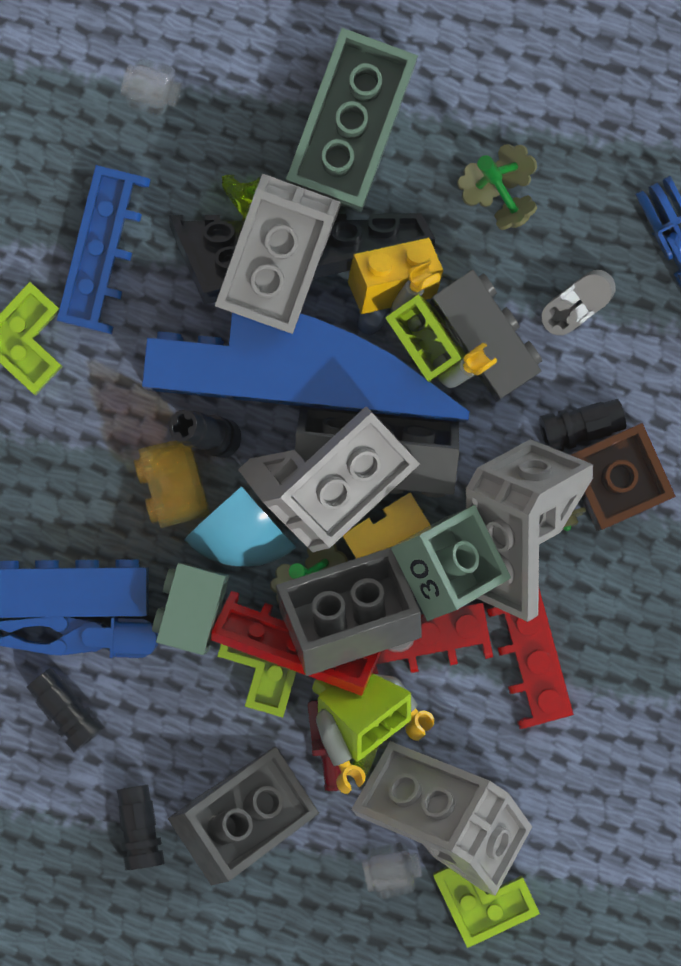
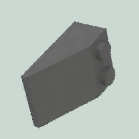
M273 747L193 799L167 819L210 885H216L232 880L317 816L319 812L277 747Z

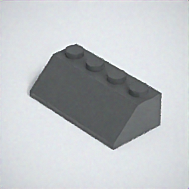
M300 406L295 451L307 461L359 412ZM374 414L420 463L390 493L399 494L405 490L419 491L425 496L434 498L443 497L445 494L454 495L459 458V422Z

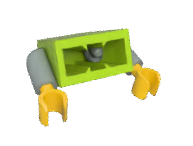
M427 260L408 270L409 280L393 301L392 308L394 312L385 318L426 380L430 382L435 377H438L445 387L455 388L474 375L478 376L497 363V358L490 360L485 355L483 348L488 346L486 343H481L465 354L435 308L422 297L425 288L440 281L439 273L431 274L429 269L431 260Z
M372 673L362 696L317 679L313 683L312 690L319 695L318 715L316 716L317 727L333 766H339L341 770L336 779L338 789L344 794H348L351 791L347 775L355 779L358 787L363 785L366 777L362 768L351 765L349 761L351 758L357 762L404 726L407 735L415 741L422 739L425 736V731H429L434 726L433 715L424 710L418 712L416 709L418 704L411 696V692L396 677Z

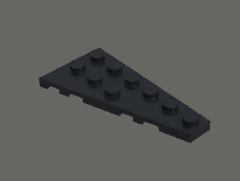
M422 213L372 214L369 220H347L346 214H337L313 279L350 271L353 255L425 238H430L435 249V237ZM169 215L171 231L204 305L217 301L247 215L242 221H220V215H205V221H184L183 215Z

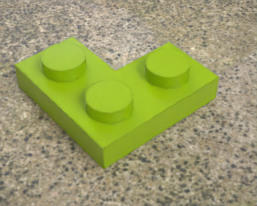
M29 282L0 313V364L30 392L37 395L63 367L34 340L59 313V308L36 286Z
M221 644L217 657L256 668L245 707L283 718L296 671Z
M444 867L433 873L467 948L540 914L523 876L502 884L494 896L482 891L449 867Z

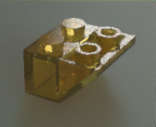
M174 440L138 449L140 458L134 460L140 483H148L151 498L145 499L151 523L159 522L160 528H168L204 518L211 514L191 446Z

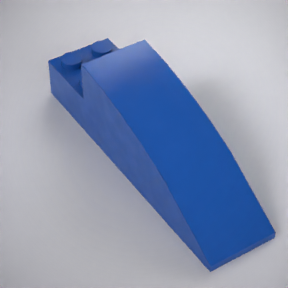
M232 313L229 346H224L222 338L211 336H198L197 343L185 342L182 334L171 332H157V339L147 338L142 387L147 391L360 412L367 406L374 414L462 423L469 420L470 411L431 382H428L395 355L353 333L301 313L293 334Z

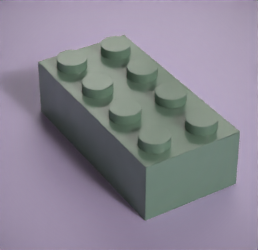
M341 28L286 177V182L340 201L341 206L362 213L414 72L418 55Z

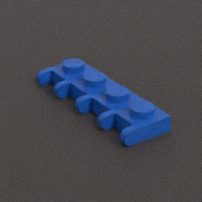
M98 165L95 166L57 317L58 322L112 335L114 327L107 323H99L106 297L121 300L122 291L108 288L115 258L131 260V252L118 249L125 219L135 222L141 221L142 214L128 210L133 186L149 188L151 179Z

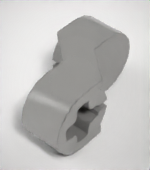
M602 270L590 271L554 297L542 312V323L545 329L554 335H565L605 307L616 291L613 277ZM581 300L582 302L577 306L576 302Z

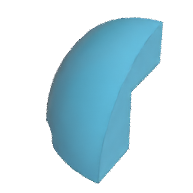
M242 486L184 539L201 555L215 562L231 566H260L278 560L296 548Z

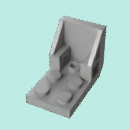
M262 174L215 306L293 334L341 202Z
M366 406L307 461L295 450L250 458L238 471L261 501L312 552L328 549L334 545L415 470L420 463Z
M530 439L476 469L466 487V508L476 505L511 576V579L477 599L527 622L538 616L539 545L562 531L593 479V464Z
M391 741L351 809L356 816L422 843L435 859L482 891L494 896L498 892L532 829V825L510 794L493 782Z

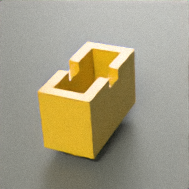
M430 238L353 255L348 284L361 314L391 308L396 296L409 280L408 270L427 260H431L429 265L431 274L439 273L441 281L443 267ZM440 281L424 289L422 297L425 300L431 299L432 296L437 294Z
M411 492L382 509L386 515L383 519L373 524L370 518H367L343 535L356 559L390 548L430 526Z

